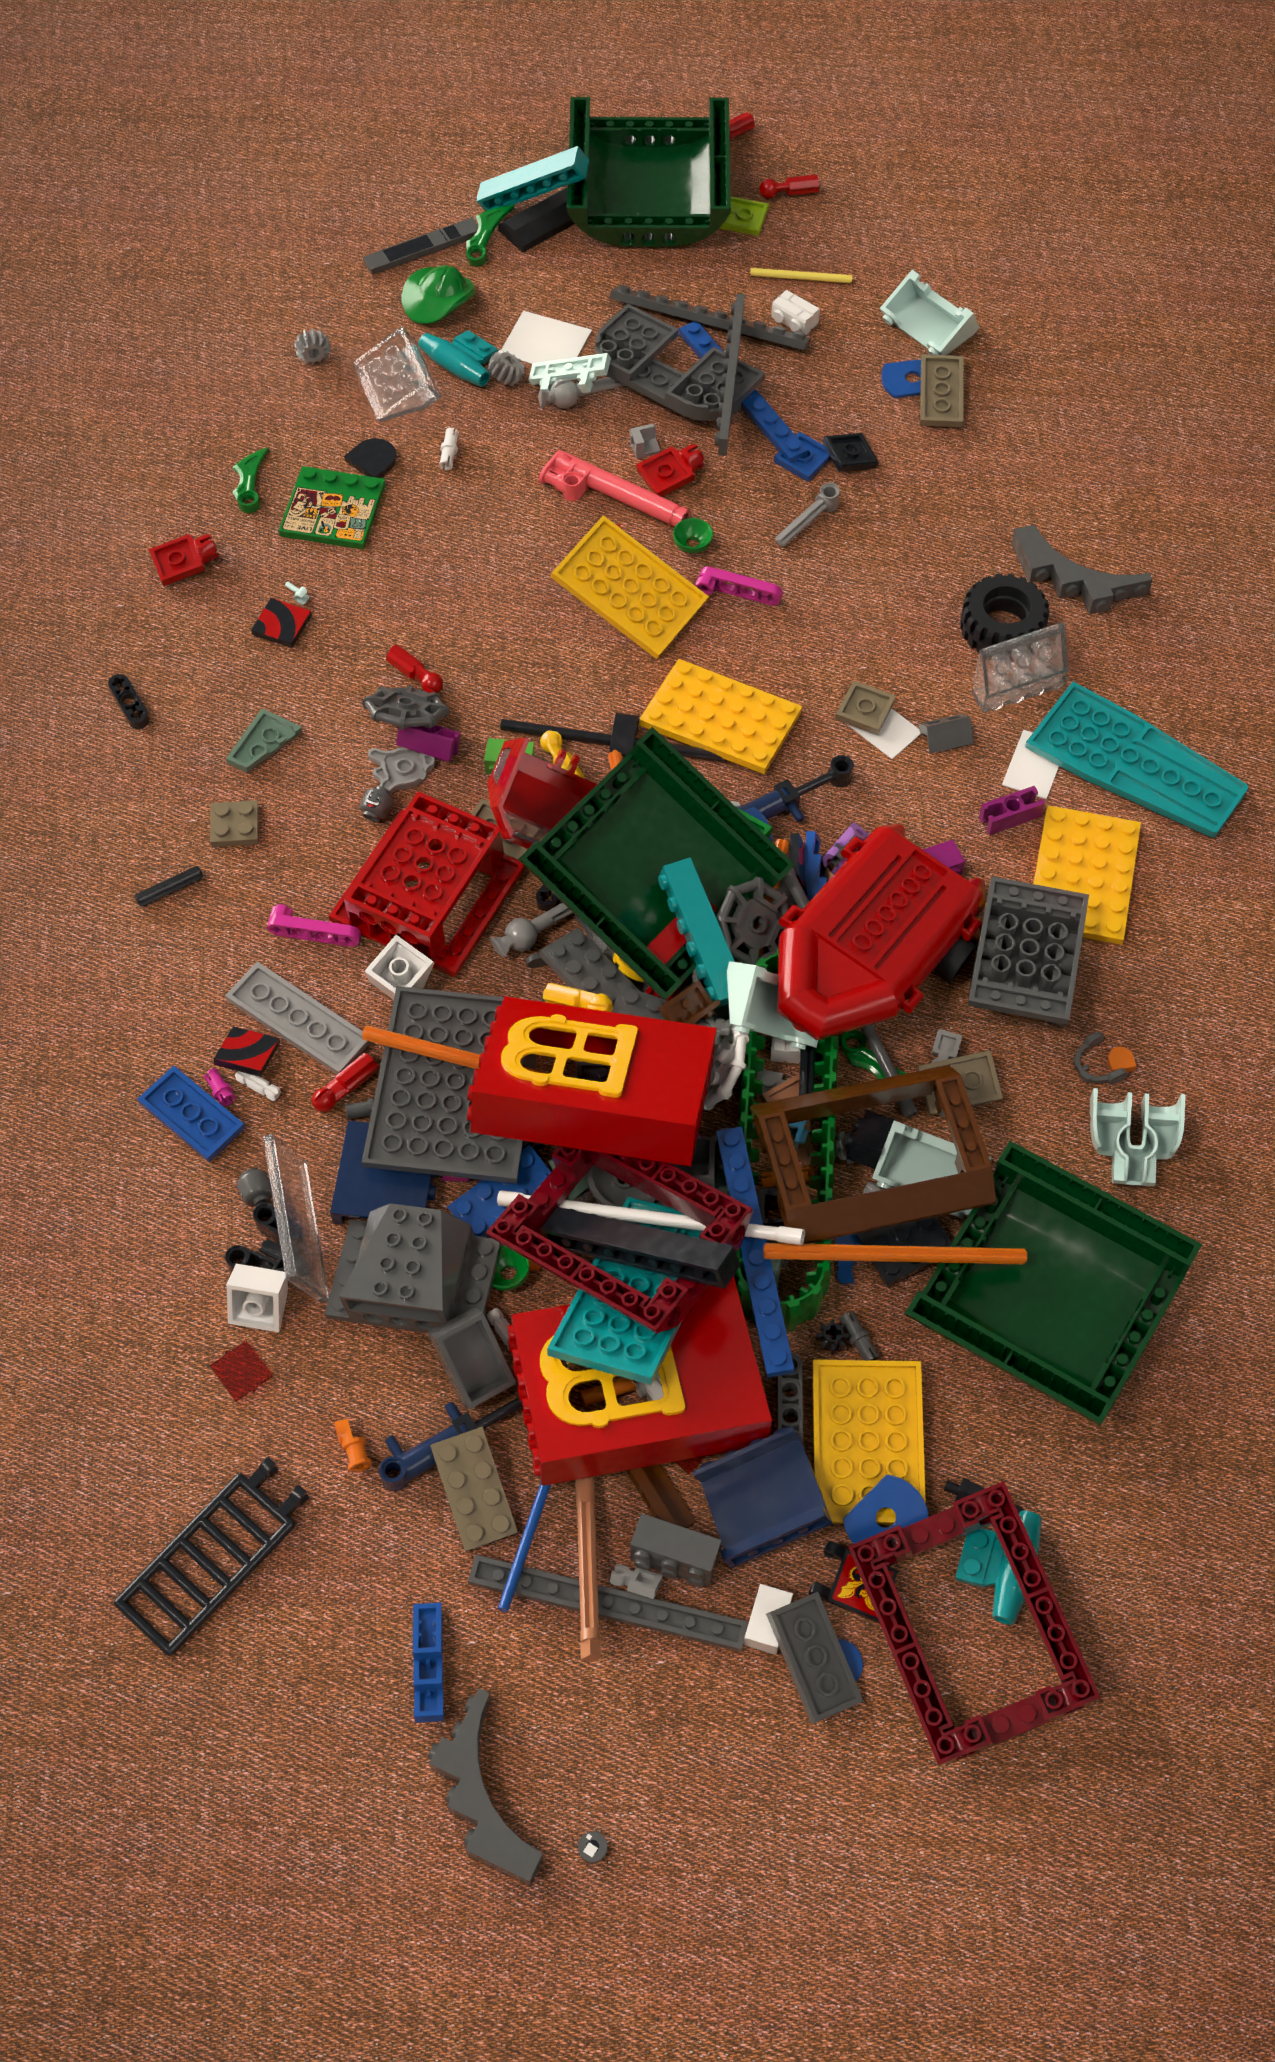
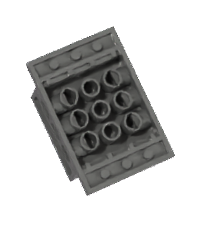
M991 876L972 970L967 1006L1044 1020L1061 1028H1064V1024L1068 1025L1089 894Z
M387 1204L370 1211L367 1222L350 1220L324 1315L327 1319L425 1333L473 1307L482 1311L485 1315L502 1244L492 1238L475 1236L470 1224L442 1210Z

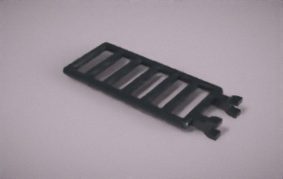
M268 1456L250 1478H247L242 1473L235 1475L115 1598V1607L165 1655H174L295 1528L296 1522L290 1515L309 1499L307 1491L298 1484L280 1507L259 1488L279 1470L276 1467V1463ZM240 1486L282 1524L271 1537L229 1499ZM220 1507L262 1544L260 1549L251 1558L209 1520ZM200 1527L242 1565L232 1578H229L189 1540ZM180 1548L222 1586L211 1600L169 1561ZM159 1569L163 1570L202 1607L191 1620L184 1616L148 1581ZM139 1590L182 1629L170 1642L128 1603Z

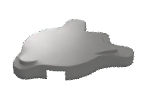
M404 747L391 751L371 748L368 752L369 760L380 765V767L373 770V777L380 782L379 786L389 790V795L397 790L418 786L425 780L429 771L436 764L434 757L423 753L419 754Z

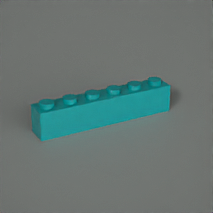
M576 146L481 182L476 201L487 211L500 206L515 205L586 178L589 159Z
M691 857L665 865L658 876V882L661 889L667 893V903L670 911L675 912L678 919L677 928L680 934L685 936L687 952L696 962L697 976L700 980L703 979L706 986L705 991L712 1001L719 999L721 1002L716 1008L729 1004L727 968L729 962L735 961Z

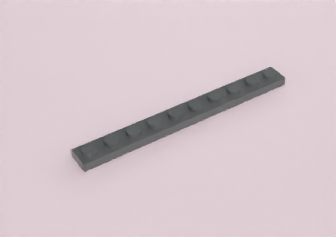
M618 285L611 290L610 299L732 330L729 329L730 316L725 311L716 310L713 312L702 305L690 306L688 302L683 300L671 301L667 296L657 295L656 297L650 295V292L646 290H630L631 287L627 285ZM743 317L741 334L805 350L810 345L811 337L805 336L806 334L803 332L794 331L792 333L786 331V328L781 326H774L773 328L766 326L765 322L747 321L746 317Z
M737 294L736 303L732 302L731 315L734 316H730L729 329L732 330H728L727 343H731V345L726 344L725 357L729 359L724 361V372L727 373H723L722 386H725V388H721L720 401L724 402H719L718 416L722 417L717 418L716 431L720 432L715 434V446H719L718 455L727 456L745 294Z
M475 1555L468 1578V1585L503 1593L512 1563ZM523 1567L514 1596L580 1612L579 1580ZM598 1585V1613L601 1618L742 1652L748 1626L747 1621Z

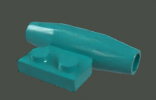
M467 330L458 335L452 343L429 333H424L418 342L419 348L436 364L458 378L480 387L488 383L490 372L480 363L485 364L490 361L492 355L498 352V348L471 331Z
M1020 1511V1518L1038 1556L1042 1517L1031 1511ZM983 1528L968 1533L955 1580L981 1588L995 1585L992 1618L1002 1624L1014 1625L1025 1599L994 1531Z

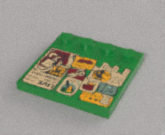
M302 466L278 530L279 536L364 550L386 486L385 479Z

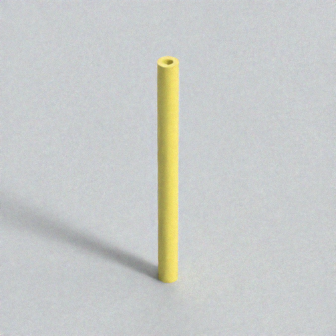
M751 268L750 276L852 284V275L761 268Z

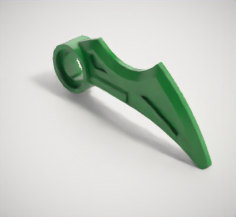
M514 205L496 207L475 217L478 222V230L471 239L466 241V255L471 266L479 267L486 263L487 254L485 247L500 221L514 210ZM474 253L482 254L479 258L472 257Z
M268 447L246 456L232 467L240 476V482L233 491V495L238 501L239 509L244 513L256 512L260 507L259 496L255 492V485L259 467L265 456L269 453ZM248 499L254 500L250 504L243 503L245 500Z
M858 1030L845 1032L841 1038L840 1048L847 1055L851 1065L870 1071L877 1080L885 1078L873 1052L865 1046L866 1039L862 1032ZM849 1039H856L859 1041L860 1046L855 1049L850 1048L846 1042ZM894 1067L898 1075L907 1074L906 1072Z

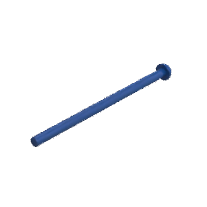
M540 1482L498 1605V1610L502 1612L509 1611L551 1485L542 1486Z

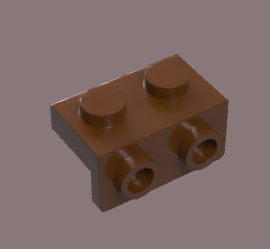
M698 980L658 1007L665 1020L698 1025L696 1021L700 1018L705 1020L716 1013L714 1008L720 1005L721 1002L719 999L712 1001Z

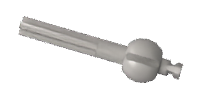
M607 377L592 381L591 391L582 393L578 384H575L572 380L559 379L552 384L550 391L539 390V405L541 409L549 403H554L559 408H570L577 402L578 397L625 385Z
M561 903L531 921L526 918L513 919L505 929V936L491 937L490 941L494 950L502 958H505L511 948L516 951L529 950L536 942L537 933L571 915L573 912L564 903Z

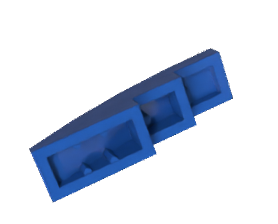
M806 831L804 875L809 901L828 881L825 878L826 868L823 866V856L819 854L821 839L816 831Z
M442 1603L413 1604L415 1723L444 1721Z

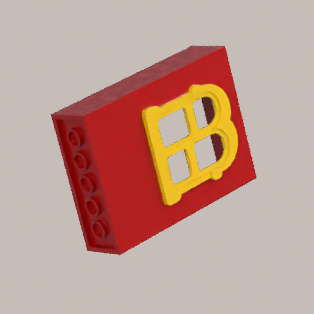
M504 996L501 1006L497 1005L495 1021H492L490 1025L489 1035L491 1037L487 1036L485 1039V1053L481 1052L479 1057L480 1069L476 1068L474 1071V1085H470L468 1089L467 1100L471 1101V1105L468 1107L467 1121H471V1133L691 1166L713 1067L717 1028ZM529 1054L556 1058L553 1070L549 1074L529 1071L522 1067L520 1061ZM575 1060L611 1066L607 1081L597 1082L565 1077L563 1071L566 1061Z
M734 1276L725 1289L709 1286L683 1319L658 1371L663 1397L658 1400L626 1406L619 1405L616 1399L612 1380L617 1375L596 1369L571 1371L562 1365L560 1359L548 1356L547 1348L570 1304L511 1315L512 1325L507 1326L509 1351L513 1355V1371L518 1381V1396L523 1406L522 1415L524 1426L527 1427L529 1451L532 1452L534 1476H540L542 1486L739 1450L749 1446L756 1439H765L770 1435L772 1419ZM599 1380L602 1384L606 1408L593 1412H580L574 1409L568 1400L570 1390L576 1384Z

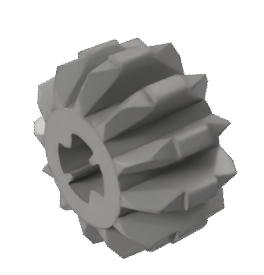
M313 328L310 332L304 330L303 335L297 334V340L294 344L296 354L299 359H302L304 364L309 361L312 365L316 361L321 363L322 359H328V353L331 349L329 339L326 334H323L321 329L316 332Z
M499 350V352H495L492 355L488 371L498 382L513 386L521 380L525 366L521 363V359L515 357V354L512 355L509 351Z

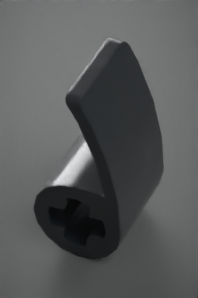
M616 712L609 752L617 750L622 756H627L630 753L639 729V715Z

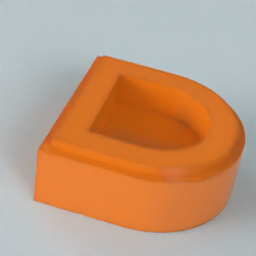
M1115 1047L1109 1052L1107 1063L1110 1072L1120 1068H1124L1126 1072L1135 1071L1137 1066L1129 1049Z

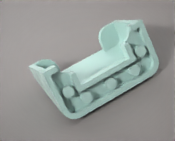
M911 270L880 307L883 314L882 319L890 326L894 324L928 349L927 351L930 355H947L978 331V322L972 311L967 308L963 310L961 307L957 308L935 293L929 284L920 282V275Z
M729 962L727 968L730 1024L735 1026V1031L749 1034L750 1030L792 1042L791 1047L805 1050L806 1046L817 1048L818 1040H815L805 1032L796 1030L791 1022L778 1014L777 974L767 972L765 968L757 965Z
M893 1121L872 1178L878 1180L877 1186L888 1189L892 1188V1186L897 1187L958 1174L955 1166L957 1156L955 1145L952 1142ZM972 1209L950 1214L964 1218L965 1214L969 1215Z

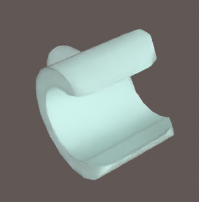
M290 582L285 583V586L295 593L293 596L295 601L304 605L309 599V596L306 595V588L301 587L299 589Z

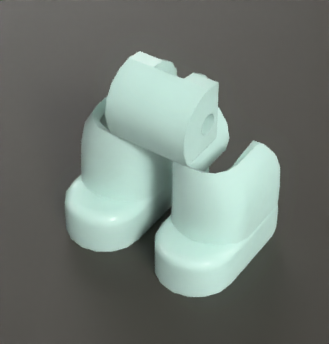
M1093 1088L1089 1111L1092 1145L1098 1154L1112 1156V1184L1154 1187L1156 1184V1159L1172 1158L1181 1144L1185 1122V1094H1181L1177 1103L1169 1107L1149 1105V1094H1144L1141 1101V1119L1143 1121L1142 1142L1140 1146L1132 1145L1130 1141L1132 1092H1128L1125 1101L1121 1103L1097 1102L1098 1088Z

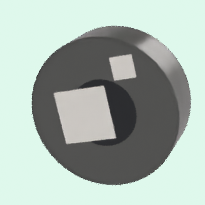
M590 1831L582 1835L578 1842V1852L582 1860L590 1864H596L605 1858L608 1850L605 1837L596 1831Z

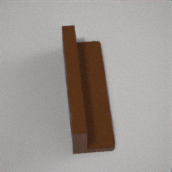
M660 1464L626 1470V1473L654 1518L684 1528H689L695 1524L694 1517Z

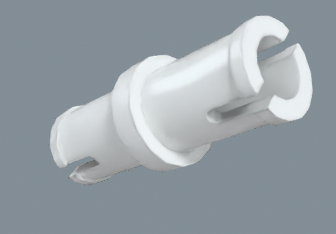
M454 428L446 429L445 439L440 448L442 454L439 467L443 469L445 463L444 470H451L453 468L454 455L458 451L456 444L459 431L456 429L453 435Z

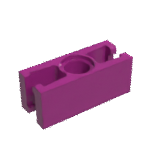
M438 725L432 728H427L426 726L406 727L404 730L398 728L396 745L450 762L453 755L456 756L458 754L461 733Z
M1034 785L983 803L979 819L982 823H986L987 819H989L986 831L989 835L1042 817L1045 802L1042 798L1035 802L1038 790Z

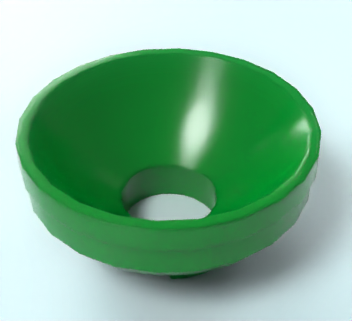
M687 518L677 523L674 527V543L684 552L699 553L711 545L713 530L702 519ZM696 540L699 544L692 547L687 545V542Z
M501 1245L492 1287L500 1291H511L520 1287L527 1280L530 1273V1262L522 1255ZM514 1268L516 1275L510 1280L503 1279V1270Z

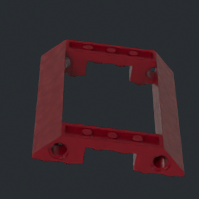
M559 1146L551 1155L555 1164L553 1171L529 1199L518 1194L486 1232L487 1236L656 1334L677 1327L710 1285L681 1278L673 1281L666 1277L657 1288L655 1296L650 1299L647 1295L537 1232L593 1165L706 1226L699 1235V1238L734 1246L735 1251L742 1245L753 1209L666 1162Z
M1004 1481L952 1502V1508L904 1528H901L900 1525L848 1546L938 1766L966 1758L1072 1714L1101 1698ZM991 1524L1062 1684L1051 1687V1685L1035 1691L1033 1696L985 1716H975L964 1721L963 1725L955 1728L888 1567Z

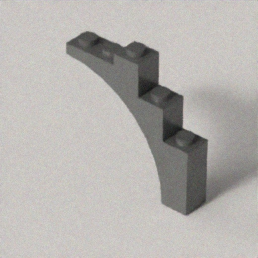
M1036 525L1014 529L1011 544L1028 582L1050 579L1058 598L1073 597L1080 594L1089 614L1110 610L1113 601H1122L1127 598L1141 597L1149 594L1153 580L1150 573L1115 575L1098 572L1074 563L1053 549L1042 537Z
M479 1688L476 1696L471 1694L464 1710L467 1711L463 1722L458 1721L453 1729L451 1737L454 1740L451 1741L442 1737L439 1744L436 1742L433 1744L428 1755V1759L431 1760L429 1765L431 1770L458 1783L457 1786H451L445 1800L448 1802L447 1808L449 1813L476 1825L475 1829L470 1828L464 1840V1845L467 1846L465 1849L467 1856L531 1887L544 1859L543 1853L522 1841L504 1823L492 1806L483 1785L480 1771L479 1742L483 1720L491 1702L490 1693Z

